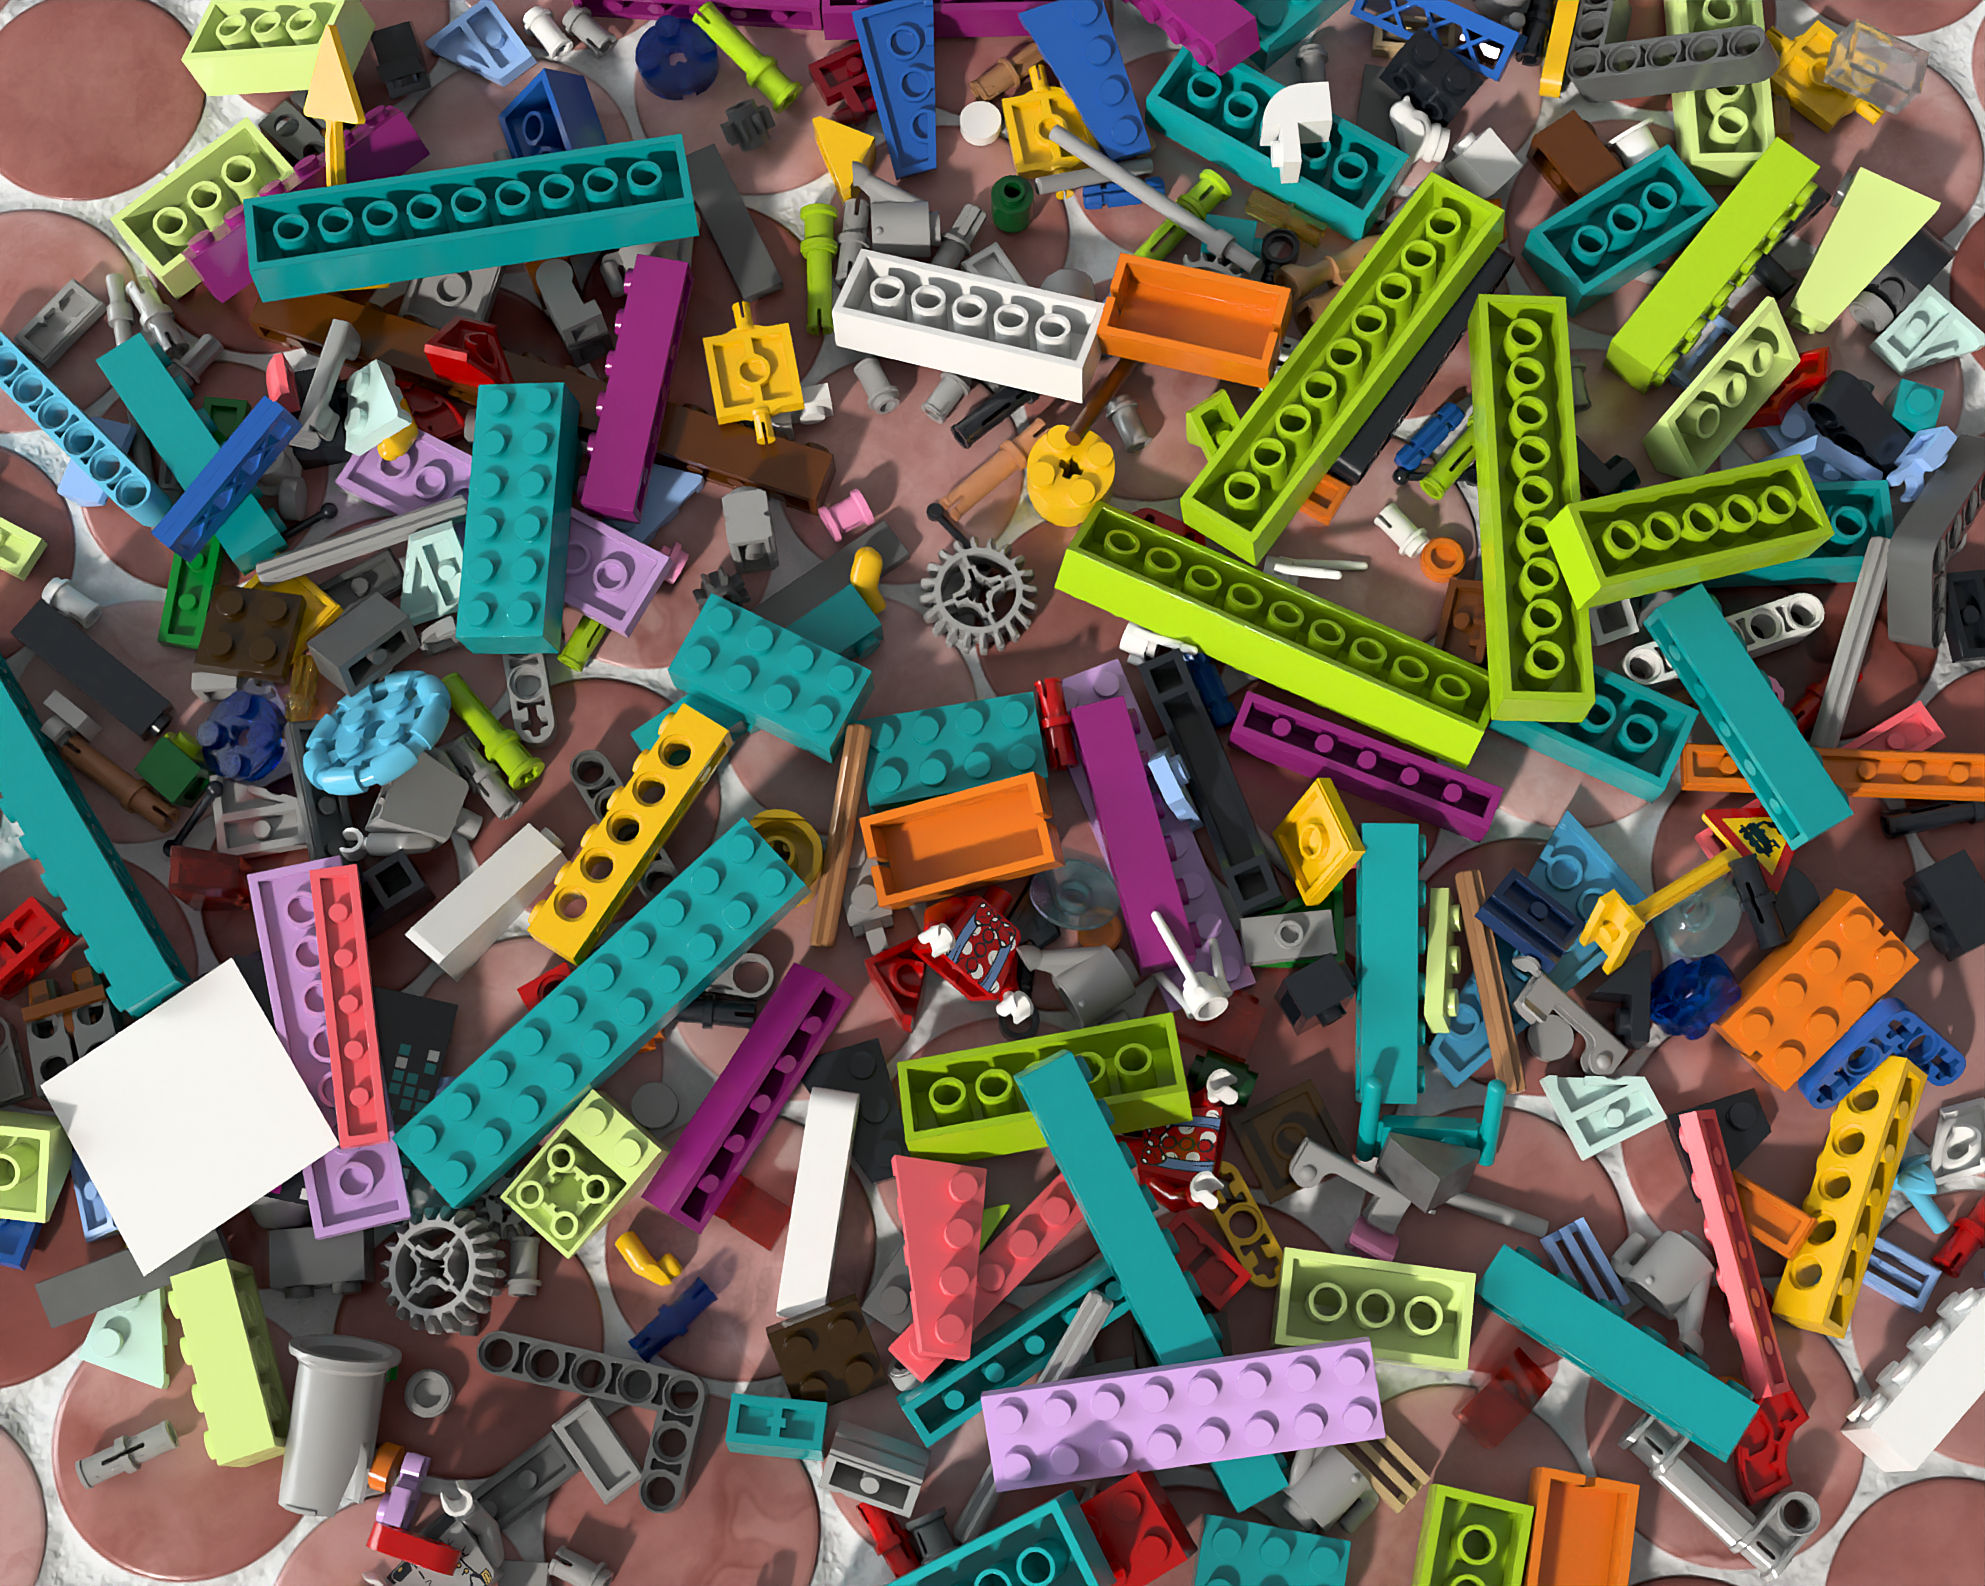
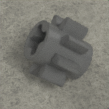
M748 99L729 107L725 111L729 121L720 124L728 144L730 143L731 146L739 143L741 150L745 152L758 148L771 140L767 129L775 127L776 124L769 108L765 107V105L757 107L754 99Z
M719 567L718 571L711 572L708 575L702 573L700 575L702 578L701 589L692 591L696 603L700 604L698 607L700 612L711 593L740 607L743 606V603L751 601L747 590L743 588L745 582L741 574L738 572L730 577L725 573L723 567Z

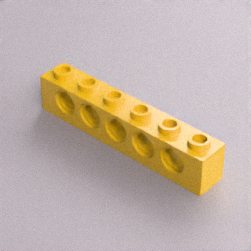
M685 703L681 705L676 713L672 711L664 718L658 730L660 737L652 749L646 748L640 753L633 765L632 771L634 775L625 787L619 786L613 792L607 803L609 811L599 825L594 823L586 831L581 841L583 849L573 863L568 861L563 865L555 878L554 884L557 886L548 900H540L529 915L528 922L530 926L527 931L536 941L577 967L586 961L733 745L729 730ZM677 750H687L691 753L689 760L683 765L673 766L668 763L671 754ZM652 787L664 788L665 794L660 801L652 804L643 801V796L648 789ZM627 824L639 826V832L634 839L630 841H620L617 839V834L623 826ZM603 861L613 863V870L608 877L601 880L591 878V872L595 865ZM576 899L587 901V908L581 916L576 918L565 916L566 907L570 902Z
M1856 1050L1854 1059L1859 1057L1864 1051ZM1890 1055L1839 1102L1838 1108L1832 1113L1830 1120L1831 1129L1825 1148L1818 1156L1816 1163L1817 1172L1810 1193L1806 1196L1802 1205V1211L1814 1217L1819 1223L1795 1260L1792 1262L1788 1259L1781 1282L1777 1284L1773 1295L1774 1304L1771 1312L1793 1327L1840 1339L1845 1338L1928 1077L1908 1058ZM1876 1101H1878L1877 1104H1876L1872 1109H1870L1871 1106H1872ZM1864 1144L1862 1149L1857 1152V1149ZM1850 1187L1849 1191L1842 1197L1844 1191ZM1836 1230L1834 1236L1828 1241L1831 1233ZM1822 1274L1819 1282L1814 1285L1816 1278Z

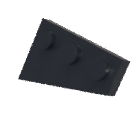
M871 1039L816 1056L803 1075L801 1082L810 1095L813 1087L860 1094L852 1156L872 1185L896 1179V1176H893L891 1159L894 1155L911 1156L905 1142L904 1124L879 1039Z

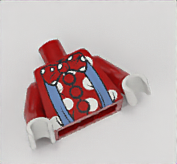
M991 885L983 897L977 895L965 897L952 896L928 907L924 912V932L919 934L918 941L914 944L911 951L968 1000L984 1001L999 999L1000 1003L996 1007L997 1013L1004 1017L1011 1013L1015 1024H1019L1029 1017L1034 1011L1033 1003L1024 992L1020 991L1017 982L1016 947L1019 945L1021 934L1020 930L1004 917L1012 901V896L1004 889Z
M1217 1069L1212 1072L1207 1080L1206 1087L1189 1097L1193 1121L1144 1129L1143 1137L1117 1135L1116 1142L1125 1141L1138 1165L1137 1171L1140 1184H1146L1155 1200L1170 1212L1178 1213L1200 1206L1215 1209L1218 1205L1217 1191L1224 1188V1184L1219 1178L1227 1133L1223 1107H1219L1221 1101L1231 1105L1237 1102L1238 1092L1229 1087L1237 1082V1077L1225 1069Z

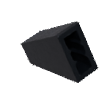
M42 598L12 629L11 634L23 646L145 741L150 734L157 738L172 722L173 717L169 713L174 707L170 701Z

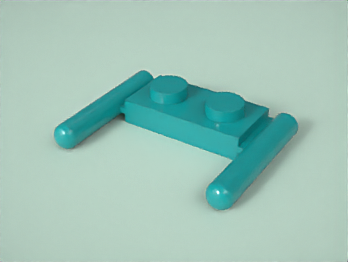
M1378 1075L1366 1077L1355 1152L1358 1160L1368 1162L1374 1157L1379 1158L1389 1132L1477 1149L1480 1150V1159L1478 1161L1480 1165L1491 1166L1494 1164L1507 1090L1504 1081L1494 1079L1488 1083L1482 1123H1477L1476 1118L1382 1115V1119H1379L1384 1082Z

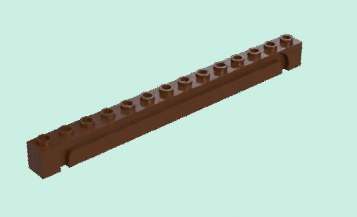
M335 291L264 303L259 295L248 319L260 339L288 348H292V345L303 348L307 354L319 358L333 319L347 321L359 333L361 347L357 358L353 361L345 359L343 362L344 366L360 370L377 359L391 366L396 381L412 382L415 386L428 389L436 394H441L445 398L477 408V387L436 377L424 353L425 343L439 329L427 326L423 320L415 316L403 315L401 318L389 314L384 308L371 302H364L363 305L348 301L345 296ZM501 345L515 384L564 382L580 403L579 439L588 443L591 432L597 433L600 417L596 415L597 399L600 391H606L609 378H603L600 381L588 377L582 370L576 367L564 365L562 368L547 364L543 358L535 354L525 352L521 356L507 351ZM667 402L654 464L702 475L705 481L733 490L743 486L756 487L766 491L768 501L773 498L785 502L787 507L818 517V508L823 506L836 473L834 454H831L822 445L813 442H807L805 445L790 441L786 435L776 430H773L776 438L774 442L768 444L765 430L763 432L765 444H758L755 429L749 428L743 421L719 425L717 417L708 415L699 406L688 403L679 406Z

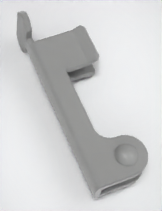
M333 319L298 419L303 427L288 445L313 450L321 442L318 434L326 441H331L334 437L340 417L328 405L344 360H355L361 347L359 333L347 321Z
M1529 955L1514 957L1512 959L1513 965L1524 972H1530L1532 977L1517 998L1511 1003V1008L1529 1024H1534L1536 1021L1544 1023L1550 1012L1554 1010L1585 1039L1586 1047L1580 1059L1583 1071L1589 1076L1611 1075L1629 1049L1539 970L1541 968L1539 961Z
M1309 1137L1303 1139L1289 1164V1172L1292 1178L1303 1188H1312L1319 1184L1325 1175L1334 1173L1374 1194L1367 1207L1362 1211V1215L1367 1219L1368 1224L1389 1235L1395 1233L1399 1222L1411 1204L1409 1199L1385 1179ZM1432 1209L1428 1213L1434 1215L1436 1213V1210Z

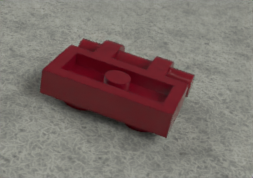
M859 42L808 65L809 74L827 107L843 100L846 108L833 113L835 122L845 126L854 123L855 126H858L868 121L867 116L878 112L873 95L861 101L857 93L871 87Z

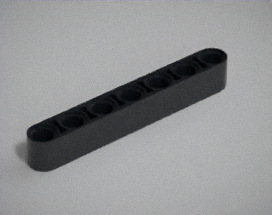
M1498 246L1329 470L1354 486L1361 482L1467 332L1468 319L1478 294H1493L1510 270L1515 256Z

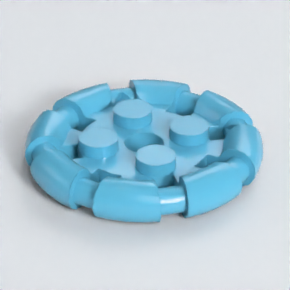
M404 670L386 674L384 681L374 685L372 682L352 698L345 695L337 702L339 708L331 716L325 714L307 740L305 747L307 752L303 756V768L307 778L316 788L325 790L329 794L355 795L367 792L371 785L378 783L383 786L400 777L418 763L417 757L425 749L431 750L442 736L449 721L450 714L448 711L451 708V697L447 687L435 675H428L418 670Z

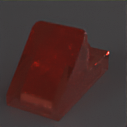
M739 1175L713 1216L771 1252L790 1223L792 1208L755 1186L751 1180Z

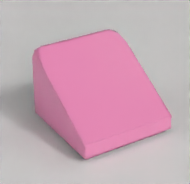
M1359 1216L1349 1232L1344 1245L1347 1249L1363 1258L1392 1262L1400 1240L1396 1234L1389 1235L1368 1224L1367 1219L1363 1216Z

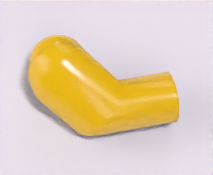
M403 398L399 405L401 409L409 412L412 416L407 401ZM413 416L410 425L393 436L382 440L377 445L378 453L383 459L395 461L399 456L406 454L418 437V427Z
M862 547L855 554L850 573V582L872 612L878 614L886 607V602L878 589L883 562L881 555L874 548Z
M634 1231L625 1232L615 1242L616 1248L635 1273L660 1286L673 1284L672 1279L681 1275L683 1267L672 1253H666L659 1261H656Z

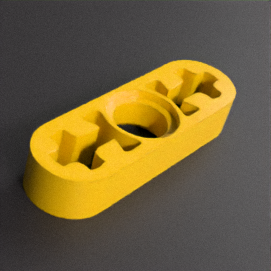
M1558 0L1541 76L1539 96L1560 99L1580 0Z
M1222 1161L1220 1176L1229 1175L1232 1178V1182L1227 1187L1231 1198L1234 1200L1241 1194L1245 1202L1232 1205L1224 1214H1221L1218 1207L1209 1210L1236 1261L1252 1275L1248 1282L1259 1289L1273 1288L1278 1284L1283 1252L1238 1169L1231 1163ZM1218 1190L1217 1206L1225 1205L1226 1200L1223 1194ZM1247 1212L1254 1218L1256 1230L1252 1236L1239 1238L1231 1232L1229 1221L1233 1214ZM1261 1236H1264L1268 1243L1259 1247L1263 1257L1266 1260L1274 1258L1277 1262V1266L1272 1270L1274 1278L1268 1280L1265 1274L1256 1276L1253 1268L1258 1264V1259L1253 1250L1247 1256H1244L1240 1249L1241 1247H1248L1254 1244Z

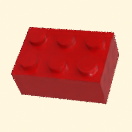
M1138 1469L1080 1504L1117 1580L1112 1586H1145L1185 1562L1199 1550L1152 1471L1141 1472Z

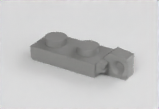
M859 832L855 833L853 838L842 904L850 931L853 930L855 938L866 935L871 954L874 956L889 949L884 930L894 927L892 920L894 916L892 910L879 907L870 868L878 865V862L868 858L863 833Z

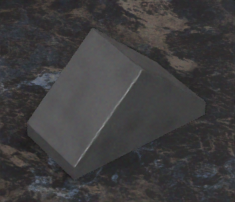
M1389 1132L1375 1169L1377 1174L1395 1186L1401 1194L1424 1213H1427L1466 1190L1480 1159V1150Z

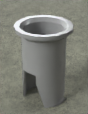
M309 1334L295 1337L289 1341V1352L297 1358L299 1363L285 1444L278 1504L284 1507L285 1510L297 1514L314 1517H334L343 1497L352 1499L358 1504L364 1503L368 1476L374 1457L387 1370L401 1363L402 1354L399 1349L392 1345L373 1339L337 1334Z

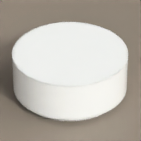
M976 101L968 104L960 115V132L963 138L977 146H984L994 142L1001 133V114L993 104L985 101Z

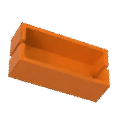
M1120 252L1110 285L1112 297L1107 296L1097 328V336L1102 353L1265 389L1274 377L1280 357V346H1283L1292 315L1291 288Z
M1033 771L859 818L868 858L882 863L889 861L890 868L881 865L870 867L879 907L894 911L1066 866L1057 827L1046 821V819L1053 818L1054 814L1045 778Z
M1836 888L1788 935L1789 940L1779 944L1705 1019L1732 1047L1741 1051L1739 1054L1768 1083L1786 1092L1919 959L1891 930L1882 928L1884 923L1856 894Z
M1547 1467L1531 1468L1527 1505L1534 1506L1521 1586H1628L1640 1485L1600 1477H1586L1584 1474Z

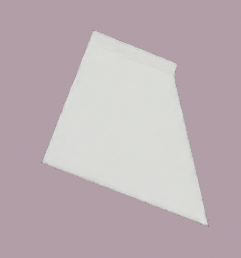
M1984 1097L1940 1108L1939 1120L1929 1150L1930 1160L1926 1161L1925 1164L1932 1171L1937 1185L1985 1173Z

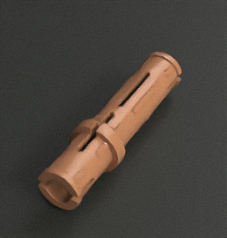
M1036 418L1030 426L1012 441L1005 440L999 446L1000 451L991 457L949 494L942 497L939 502L945 511L958 501H961L951 509L949 516L955 521H959L966 512L1016 470L1022 472L1027 467L1028 457L1034 444L1050 430V428H1047L1041 435L1034 438L1043 431L1046 423L1042 419Z
M76 735L67 740L75 746L79 754L65 744L62 746L60 758L70 763L119 799L121 807L131 814L138 813L161 833H166L173 828L161 814L165 815L175 824L178 822L181 815L180 809L172 806L154 793L153 786L146 780L135 779L85 742L81 736Z

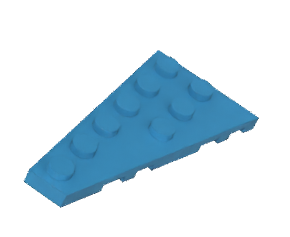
M1568 810L1563 814L1527 876L1530 881L1586 924L1599 898L1613 889L1617 891L1628 905L1635 906L1648 898ZM1582 932L1549 974L1543 969H1539L1565 993L1608 957L1595 941L1583 947L1578 941ZM1495 933L1517 1036L1530 1024L1511 1008V1003L1517 998L1532 977V974L1524 972L1513 965L1512 959L1514 957L1525 955ZM1474 970L1459 993V1013L1457 1017H1451L1450 1033H1436L1425 1052V1055L1455 1088L1492 1058Z

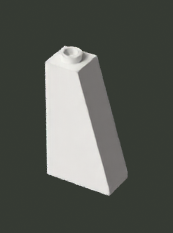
M528 823L420 919L405 935L450 977L458 982L557 876L563 865L568 862L561 851L565 844L548 828L544 827L539 832Z

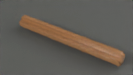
M852 723L847 726L810 938L811 944L818 947L832 948L836 941L872 734L871 728L866 725Z
M1477 869L1464 870L1455 875V883L1496 1079L1505 1082L1507 1086L1506 1095L1517 1094L1525 1091L1527 1086L1495 933L1475 917V914L1487 901L1481 871Z

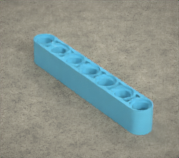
M0 330V387L120 508L144 526H157L172 508L169 496L15 342Z

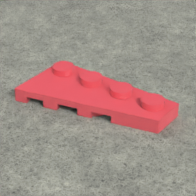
M894 1155L891 1162L893 1176H896L899 1196L897 1198L899 1219L902 1218L905 1246L903 1247L905 1263L909 1267L912 1289L910 1298L918 1355L966 1361L970 1358L987 1169Z

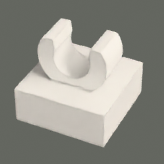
M54 690L43 702L57 715L48 719L42 726L41 731L60 747L64 744L67 746L69 744L67 740L75 736L77 731L91 742L103 729L57 690Z

